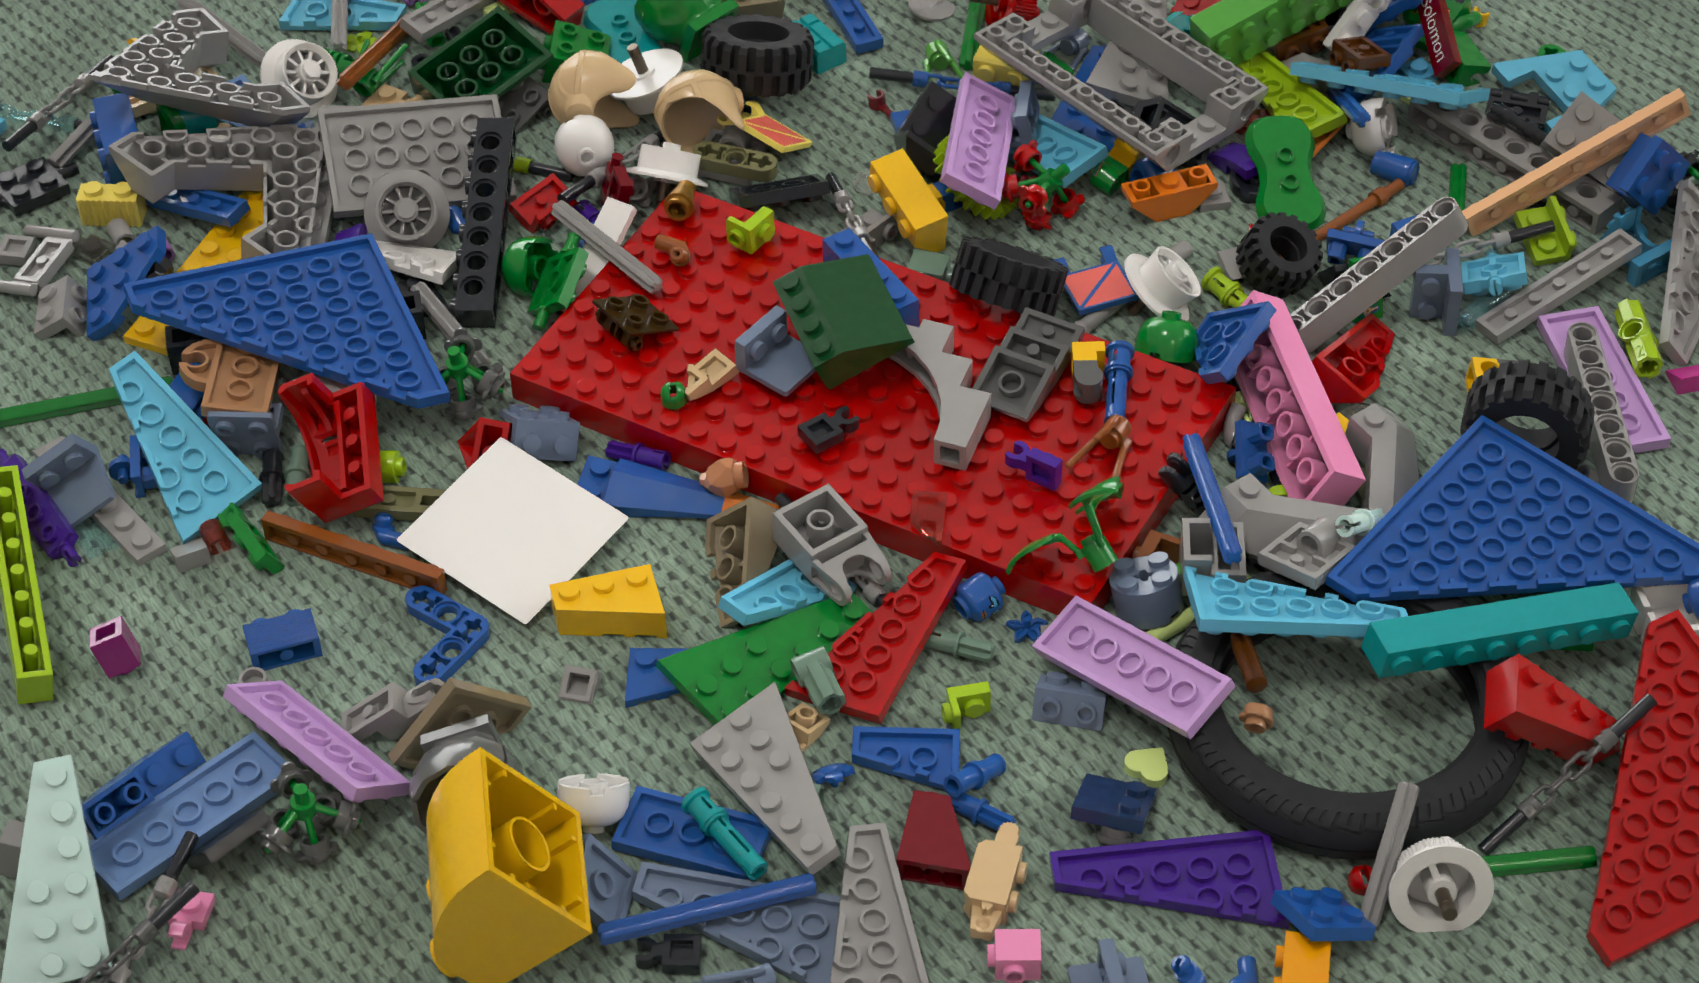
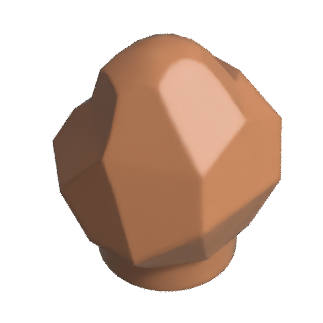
M721 458L710 465L706 472L701 473L699 483L715 495L724 498L736 494L740 488L748 487L749 474L745 461L737 462L733 458Z

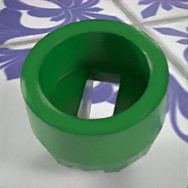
M669 381L662 386L660 396L661 403L665 408L675 410L682 408L687 403L685 387L682 383L678 381L670 383ZM676 393L677 397H670V394Z

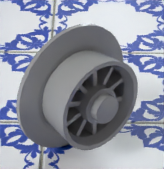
M398 170L386 174L371 187L364 204V220L369 234L372 233L377 241L432 248L442 239L448 228L450 206L444 190L432 177L415 170Z

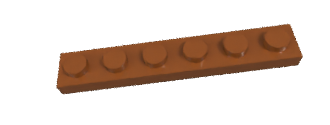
M269 510L261 519L264 536L267 541L409 589L417 586H427L443 595L448 590L444 569L434 564H427L409 558L404 554H397L382 549L377 545L367 544L352 539L345 534H337L322 529L315 524L310 525L293 519L288 515H281Z

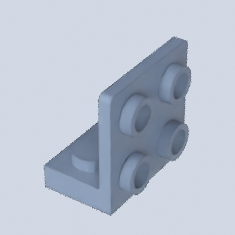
M1032 80L1020 81L1019 93L1014 95L1016 110L1011 113L1013 131L1010 148H1019L1021 145H1028L1030 141L1035 140L1040 106Z
M776 305L735 340V361L739 371L786 397L814 374L816 370L802 342L787 334V311Z
M73 433L21 469L26 481L49 493L73 528L115 499V494L98 447Z

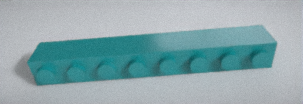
M1617 582L1370 622L1361 648L1379 678L1402 676L1407 673L1425 670L1432 671L1438 668L1466 665L1485 660H1497L1517 654L1527 655L1533 652L1551 649L1558 650L1574 645H1587L1598 641L1621 639L1629 636L1639 611L1620 583Z

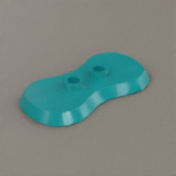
M598 0L587 8L583 16V24L587 29L601 31L611 37L610 57L622 64L631 58L627 47L633 43L638 44L641 53L663 49L641 28L635 19L634 6L637 0Z

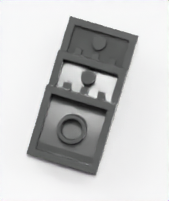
M1025 307L1016 326H1010L1000 346L995 345L972 389L991 393L992 410L1028 422L1062 376L1071 361L1072 342L1082 341L1085 336V328Z

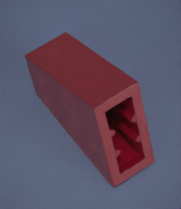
M914 790L896 858L901 880L964 890L971 864L949 795L932 791Z

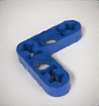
M417 586L407 592L405 602L408 613L446 634L414 666L415 683L419 685L426 680L434 678L446 682L487 642L490 637L488 620L430 587ZM445 613H453L457 615L451 621H442L439 619V617ZM477 628H480V632L472 631L468 635V629L476 630ZM450 649H458L461 651V653L457 657L448 658L443 655L447 650ZM434 671H436V675H435V676L430 675L431 673H433Z

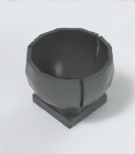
M489 714L420 735V745L424 754L412 774L409 786V796L415 825L427 835L426 816L434 791L440 781L458 762L479 747L524 775L521 763L504 746Z

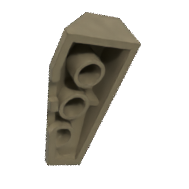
M750 497L707 519L705 551L707 557L715 556L717 569L713 568L710 571L711 580H720L721 587L715 595V601L722 628H731L739 624V622L733 620L731 616L718 608L721 596L767 572L778 547L772 539V513L778 509L754 497Z

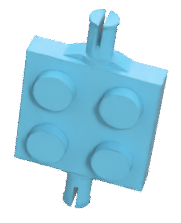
M1489 248L1485 253L1486 257L1461 262L1464 295L1483 296L1490 293L1496 296L1495 291L1500 295L1503 290L1513 291L1520 289L1522 285L1528 284L1524 252L1499 255L1498 250L1492 248L1493 252H1491Z

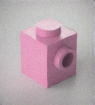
M995 929L994 944H987V967H995V980H1004L1006 983L1041 980L1040 929Z

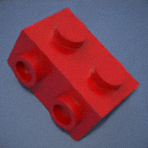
M552 173L510 203L509 212L530 233L534 234L541 228L543 231H546L557 221L551 213L553 210L552 205L558 203V194L568 188ZM578 197L570 201L568 204L573 208L575 207V205L578 206Z

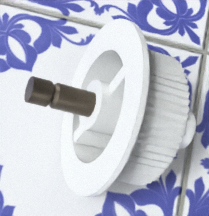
M1432 837L1431 839H1423L1401 852L1397 861L1396 871L1391 878L1388 889V898L1392 912L1399 922L1408 929L1417 933L1457 931L1469 927L1485 913L1493 898L1494 879L1489 866L1477 853L1465 848L1459 842H1455L1451 837Z

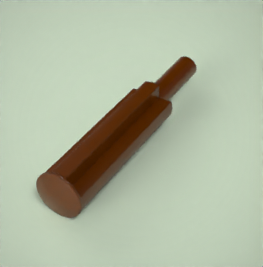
M1231 633L1230 638L1232 641L1230 644L1247 690L1251 693L1263 691L1267 687L1268 682L1250 636L1241 633Z

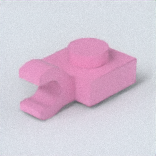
M199 892L168 921L170 926L168 937L174 938L171 944L172 949L186 950L193 929L205 930L216 901L213 893Z

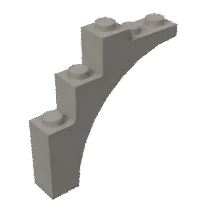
M926 319L922 320L919 327L906 324L915 343L888 358L899 363L912 373L928 390L937 407L940 423L934 438V463L966 471L991 418V393L970 388L972 384L973 359L952 355L954 351V326Z

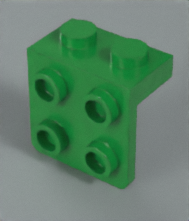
M556 20L551 35L545 34L542 44L554 55V58L540 68V70H543L541 82L551 83L559 64H562L565 60L580 52V50L600 51L609 56L611 37L601 31Z

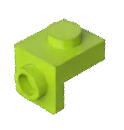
M763 206L746 222L730 216L726 219L728 243L749 254H753L765 242L770 241L775 234L774 211Z

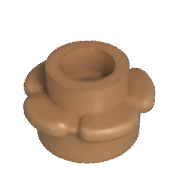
M1247 703L1244 711L1238 716L1239 720L1244 722V728L1252 733L1262 734L1265 730L1273 727V710L1265 704Z

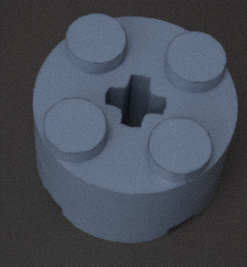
M1154 552L1149 556L1133 559L1121 558L1114 563V571L1110 575L1109 582L1116 617L1132 623L1138 629H1153L1170 623L1172 621L1171 616L1177 611L1179 615L1184 609V601L1178 568L1174 562L1169 560L1167 553Z

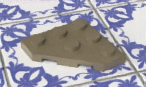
M449 677L406 733L400 738L388 756L393 765L415 770L424 754L420 745V735L485 714H489L498 734L501 735L515 729L532 706L526 697Z

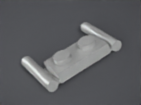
M27 224L24 227L25 236L44 238V240L15 275L13 281L0 280V292L36 296L38 290L40 291L45 285L49 284L50 280L75 250L72 242L79 241L80 233L78 230Z

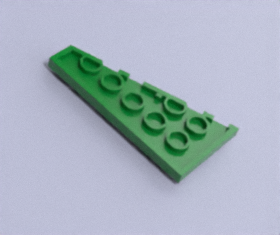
M852 592V602L845 606H840L833 600L828 599L659 659L655 667L715 725L774 682L778 687L780 695L785 692L784 688L792 680L797 682L791 667V658L823 646L828 654L832 650V644L866 613L869 611L873 612Z

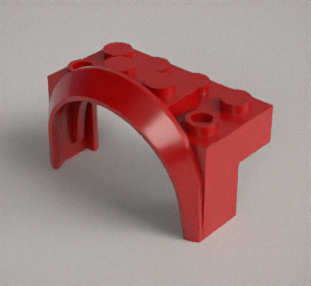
M313 373L280 385L278 395L292 414L300 430L312 477L298 483L284 485V488L302 507L315 513L324 523L384 501L375 395L362 381L332 393ZM335 436L338 437L328 442H324L325 438Z

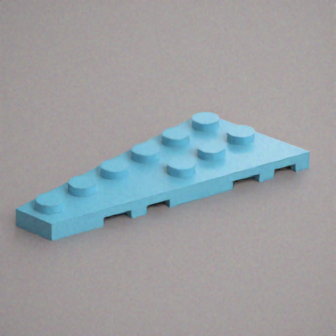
M1304 61L1292 62L1289 73L1290 75L1300 76L1299 81L1304 83L1317 84V80L1327 81L1326 86L1331 88L1344 89L1345 85L1355 86L1354 91L1358 93L1372 94L1373 90L1382 91V97L1400 99V97H1411L1410 102L1425 105H1428L1429 102L1439 103L1440 108L1457 110V107L1467 108L1468 104L1488 101L1490 94L1489 88L1480 87L1479 89L1463 91L1464 86L1461 84L1440 83V85H1435L1436 81L1386 73L1385 75L1374 74L1371 77L1369 76V71L1346 69L1344 72L1338 66Z

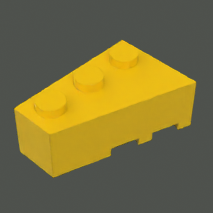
M650 564L549 585L552 610L559 635L602 636L603 634L624 635V637L646 635L667 639L665 611Z

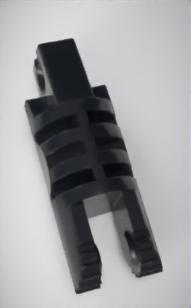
M1171 452L1166 460L1168 466H1162L1158 471V475L1175 494H1178L1179 499L1199 517L1205 511V507L1190 465L1178 453Z

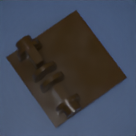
M632 294V296L624 297L610 296L592 301L598 307L595 313L597 322L611 335H614L629 351H639L642 349L644 335L679 331V327L669 320L668 315L659 311L650 303L647 297L641 294Z

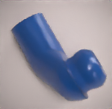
M383 512L376 514L372 530L378 542L386 547L409 551L407 547L397 541V538L402 533L396 532L392 525L393 517L391 514Z

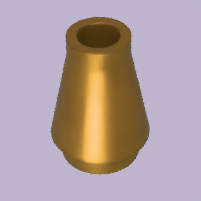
M680 181L677 187L664 200L665 212L672 220H685L694 212V193L696 188L691 181Z

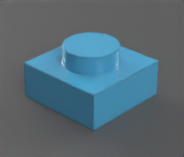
M1423 57L1406 62L1397 70L1400 76L1433 81L1438 80V77L1434 75L1432 66Z

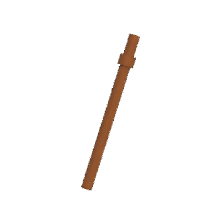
M1398 178L1385 187L1374 189L1368 194V198L1315 231L1317 234L1316 240L1321 242L1325 240L1329 228L1340 230L1376 206L1378 208L1382 207L1390 201V197L1405 188L1404 182Z

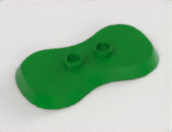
M1266 116L1253 121L1248 126L1245 134V146L1259 173L1260 185L1256 198L1258 217H1265L1271 212H1274L1276 215L1278 212H1285L1289 217L1293 214L1298 217L1297 220L1301 222L1304 220L1309 224L1307 227L1310 230L1318 228L1324 222L1326 205L1312 178L1311 163L1315 150V141L1311 130L1303 121L1291 116Z

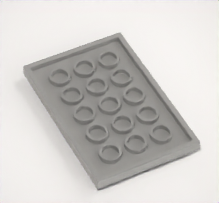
M497 94L317 109L334 218L364 216V204L371 187L386 174L398 170H415L429 175L444 190L449 206L462 207L463 200H468V195L465 193V178L471 176V171L468 170V154L474 152V148L471 147V130H476L478 118H502ZM512 179L510 202L515 201L517 196L514 179Z

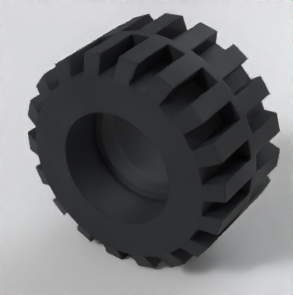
M1271 212L1265 217H1260L1242 238L1236 250L1238 253L1236 263L1241 265L1239 271L1241 275L1247 277L1245 281L1249 285L1253 284L1256 286V291L1261 293L1264 291L1274 297L1277 294L1279 298H1285L1289 294H1296L1318 271L1322 264L1320 261L1323 259V252L1320 251L1322 244L1320 240H1316L1317 234L1314 229L1310 230L1307 227L1309 224L1304 220L1302 222L1297 220L1298 217L1293 214L1289 217L1285 212H1278L1277 215ZM1275 251L1278 252L1279 254H1281V255L1284 257V259H1282L1280 256H1278V255L1275 253Z

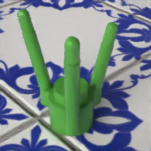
M936 39L925 48L927 58L922 61L925 72L931 73V68L944 70L950 66L959 78L963 77L964 73L956 64L953 56L950 55L946 43Z

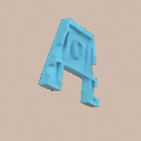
M1582 50L1497 62L1493 64L1491 71L1501 84L1508 88L1532 78L1564 113L1581 91L1604 107L1615 96L1617 87ZM1562 115L1545 123L1544 131L1549 134Z

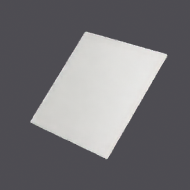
M500 437L397 538V541L431 564L444 569L445 573L523 624H527L551 600L549 585L569 581L629 517Z

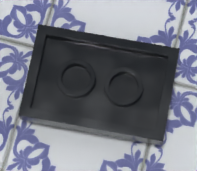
M817 173L729 189L731 202L752 212L760 210L762 205L774 203L775 207L789 206L793 204L792 200L804 198L805 202L818 201L822 199L823 194L830 193L829 182Z

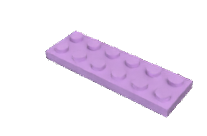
M965 72L959 83L940 182L944 183L951 190L959 191L973 198L977 203L995 210L1001 201L1012 137L1011 113L1016 110L1014 97Z
M1599 306L1538 316L1537 327L1558 367L1566 370L1567 376H1569V372L1564 358V348L1568 328L1575 322H1587L1596 328L1633 452L1640 453L1669 448L1671 437Z
M1075 596L1032 645L1036 654L1190 740L1236 687L1230 677L1078 596Z
M282 680L226 685L223 697L235 706L236 711L249 717L256 723L257 728L275 738L278 745L291 751L299 758L302 764L311 767L317 772L324 782L332 784L342 792L345 799L361 803L364 800L378 798L387 800L391 797L408 795L410 786L408 779Z

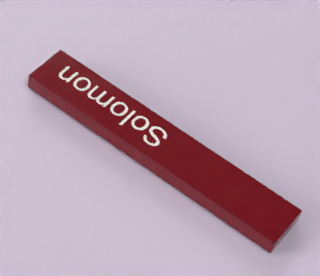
M1423 0L1417 7L1419 18L1424 31L1434 75L1443 79L1462 64L1446 0Z

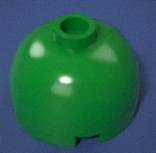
M541 236L523 237L514 241L507 248L501 263L502 274L506 285L515 294L528 298L533 297L535 290H532V281L540 280L548 258L558 254V251L553 250L549 244L553 243L551 239Z
M1163 310L1162 316L1151 317L1141 325L1135 339L1134 350L1146 355L1153 352V355L1159 357L1162 361L1192 363L1193 360L1197 361L1195 349L1199 346L1198 333L1190 322L1181 319L1182 313Z

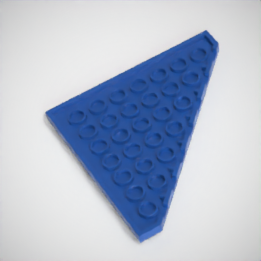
M372 233L124 283L125 296L134 314L348 386L362 381L373 394L417 409L450 402V392Z
M1481 415L1327 575L1325 585L1356 603L1361 600L1374 602L1567 591L1617 582L1620 583L1622 588L1689 584L1690 581L1699 578V543Z

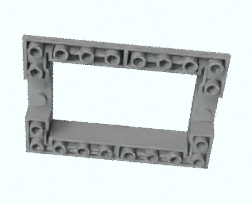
M1050 0L1048 11L1028 22L1021 16L1012 13L974 33L973 37L989 53L1029 80H1032L1035 84L1166 172L1173 170L1242 128L1269 89V87L1258 81L1255 77L1250 76L1232 62L1222 58L1209 47L1202 45L1187 33L1182 32L1164 18L1157 16L1134 0ZM1088 25L1207 103L1204 114L1186 125L1170 117L1160 123L1158 128L1151 131L1152 128L1137 117L1131 115L1037 51L1082 26Z

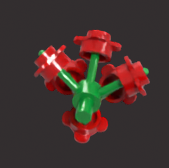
M1032 140L1028 145L1023 144L1015 151L1013 156L1015 160L1014 170L1019 172L1023 169L1025 172H1030L1036 169L1040 175L1032 176L1031 178L1023 175L1018 178L1017 173L1012 175L1005 173L1002 197L1003 199L1008 198L1010 203H1014L1017 198L1020 199L1018 205L1022 210L1021 214L1024 215L1025 224L1032 230L1042 231L1043 228L1050 230L1052 226L1049 223L1052 214L1046 210V206L1052 192L1056 191L1052 200L1051 212L1054 215L1061 214L1065 219L1072 218L1077 213L1079 206L1085 202V197L1082 194L1076 195L1070 188L1062 189L1060 187L1063 184L1062 179L1070 173L1069 167L1062 163L1056 169L1048 168L1046 170L1039 164L1042 154L1036 149L1038 142Z

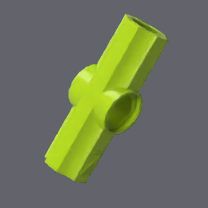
M1626 298L1617 303L1618 307L1614 312L1619 326L1618 336L1626 346L1636 375L1639 378L1647 377L1651 379L1660 374V369L1664 365L1658 350L1659 341L1652 333L1641 302L1638 299L1630 300Z

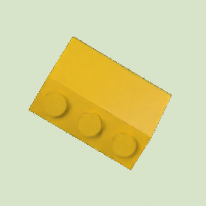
M902 148L870 162V176L867 177L868 184L874 193L878 192L882 198L886 213L889 216L893 215L897 221L902 237L908 238L913 247L936 253L945 250L948 215L904 149Z

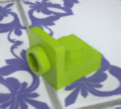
M988 681L946 688V703H941L944 724L951 723L952 729H960V734L962 716L976 718L985 712L991 711V690Z

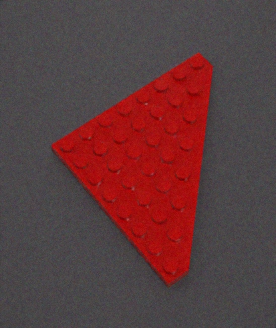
M1679 609L1650 622L1645 630L1631 707L1647 693L1657 701V705L1625 733L1586 938L1607 968L1699 922V637Z

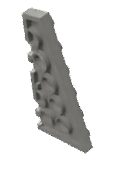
M886 823L856 825L849 828L830 983H929Z

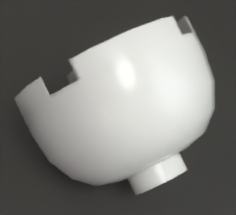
M1378 97L1360 103L1371 116V121L1365 122V127L1359 128L1352 120L1346 123L1347 138L1349 140L1352 139L1354 146L1362 154L1369 157H1374L1378 150L1394 153L1396 146L1389 148L1392 136H1398L1394 106L1392 103L1386 104L1389 98Z
M577 115L566 124L564 122L559 126L555 134L554 149L559 163L569 173L585 177L586 174L595 168L606 166L607 162L611 160V156L614 153V138L612 132L602 119L592 115Z
M585 774L566 776L558 780L557 798L580 812L581 826L584 833L605 832V826L613 825L623 818L629 806L630 782H628L626 777L612 774H597V778L585 779Z

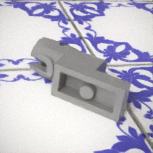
M434 678L426 680L407 691L393 681L342 713L341 727L359 742L370 737L376 731L390 740H399L445 682Z

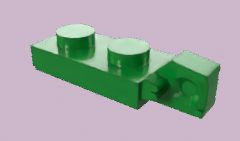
M233 502L229 503L230 505L217 516L225 529L229 532H235L232 536L235 542L241 548L250 552L247 556L248 560L260 571L264 568L272 574L282 571L285 565L258 528L248 520L240 507Z

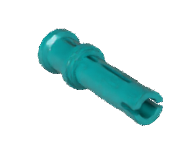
M698 787L686 795L681 803V810L686 815H692L699 823V830L704 835L713 837L736 864L742 868L751 881L760 879L767 872L769 864L758 855L746 839L731 825L729 813L723 807H718L710 799V792L705 787Z

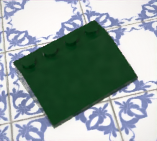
M497 6L407 72L414 94L421 95L424 100L497 94L499 99L552 60L554 55L503 9Z
M869 254L800 266L773 281L813 367L828 390L915 343Z

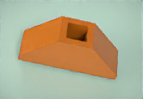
M1207 164L1121 184V190L1131 207L1155 222L1191 214L1218 188V182Z

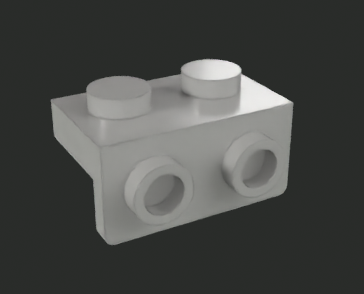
M68 275L53 284L45 285L38 294L34 335L39 339H48L65 328L69 329L76 336L84 335L87 315L86 289Z

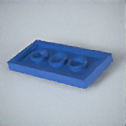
M641 786L636 787L629 806L611 840L612 850L689 870L750 880L742 868L736 864L713 837L704 835L699 830V823L692 815H686L681 810V803L684 797ZM724 808L729 813L731 825L746 839L758 855L763 857L772 834L754 815Z

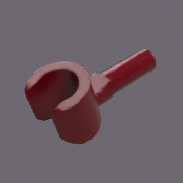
M880 89L876 90L877 97H872L868 94L870 109L881 111L890 119V113L893 111L886 105L885 92Z

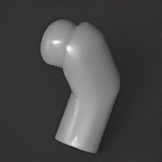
M1231 402L1223 423L1224 442L1230 448L1231 446L1235 447V422L1243 419L1247 407Z

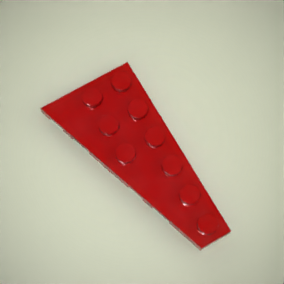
M934 552L907 576L908 582L895 593L890 592L882 599L883 604L873 613L870 611L866 613L832 644V650L828 653L834 669V676L846 699V703L840 708V713L877 724L882 723L967 571L966 560ZM792 680L784 688L787 696L813 704L806 688H801L798 681Z

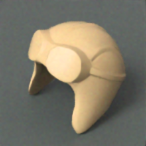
M580 50V52L565 60L555 72L548 91L550 109L560 125L564 122L566 124L577 115H592L602 119L609 129L636 126L640 121L639 117L609 94L630 90L635 85L637 78L629 68L603 52Z
M703 69L685 71L671 78L660 92L653 111L655 121L660 128L664 140L669 143L681 145L680 151L693 153V148L696 144L707 138L711 129L724 130L725 126L717 122V118L720 116L726 119L729 118L741 130H744L745 127L741 117L744 108L741 90L735 87L728 79Z

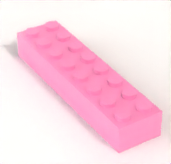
M1253 290L1241 306L1269 301L1276 308V312L1270 319V326L1254 342L1252 352L1244 357L1238 365V371L1235 375L1255 423L1263 422L1274 427V438L1267 442V451L1275 458V470L1288 493V497L1344 506L1366 481L1364 474L1284 300Z

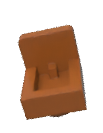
M1150 530L1142 546L1137 545L1131 559L1149 556L1154 552H1165L1168 554L1169 560L1177 564L1179 563L1180 539Z

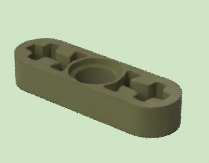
M711 141L700 142L693 148L694 154L701 155L699 169L758 182L772 181L778 174L777 159L770 153ZM733 159L742 160L739 164L728 163V161Z

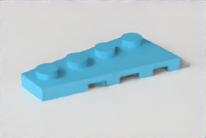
M292 0L279 20L280 30H331L332 0ZM348 0L347 30L387 31L401 17L407 14L406 4L383 0Z

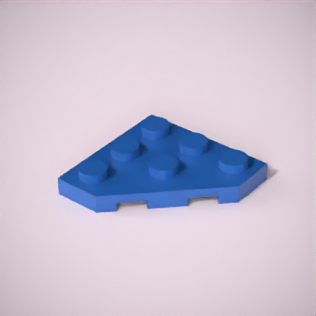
M158 225L147 232L141 233L136 239L116 249L111 255L100 262L94 263L87 269V337L92 341L101 340L119 329L126 317L122 313L127 307L128 301L124 292V283L147 279L145 276L153 263L160 264L166 255V232Z
M1269 301L1208 313L1197 328L1199 346L1195 349L1197 362L1201 365V368L1198 369L1199 376L1207 384L1231 380L1236 375L1237 367L1243 358L1248 356L1254 349L1253 344L1256 339L1270 326V319L1276 312V308Z

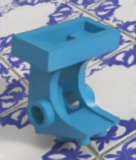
M1641 205L1634 209L1631 206L1627 207L1623 215L1619 212L1615 213L1612 216L1614 219L1606 225L1608 230L1600 238L1602 240L1621 228L1642 243V253L1625 263L1629 268L1626 281L1634 288L1668 271L1672 239L1662 244H1654L1647 238V229L1640 222L1643 210Z

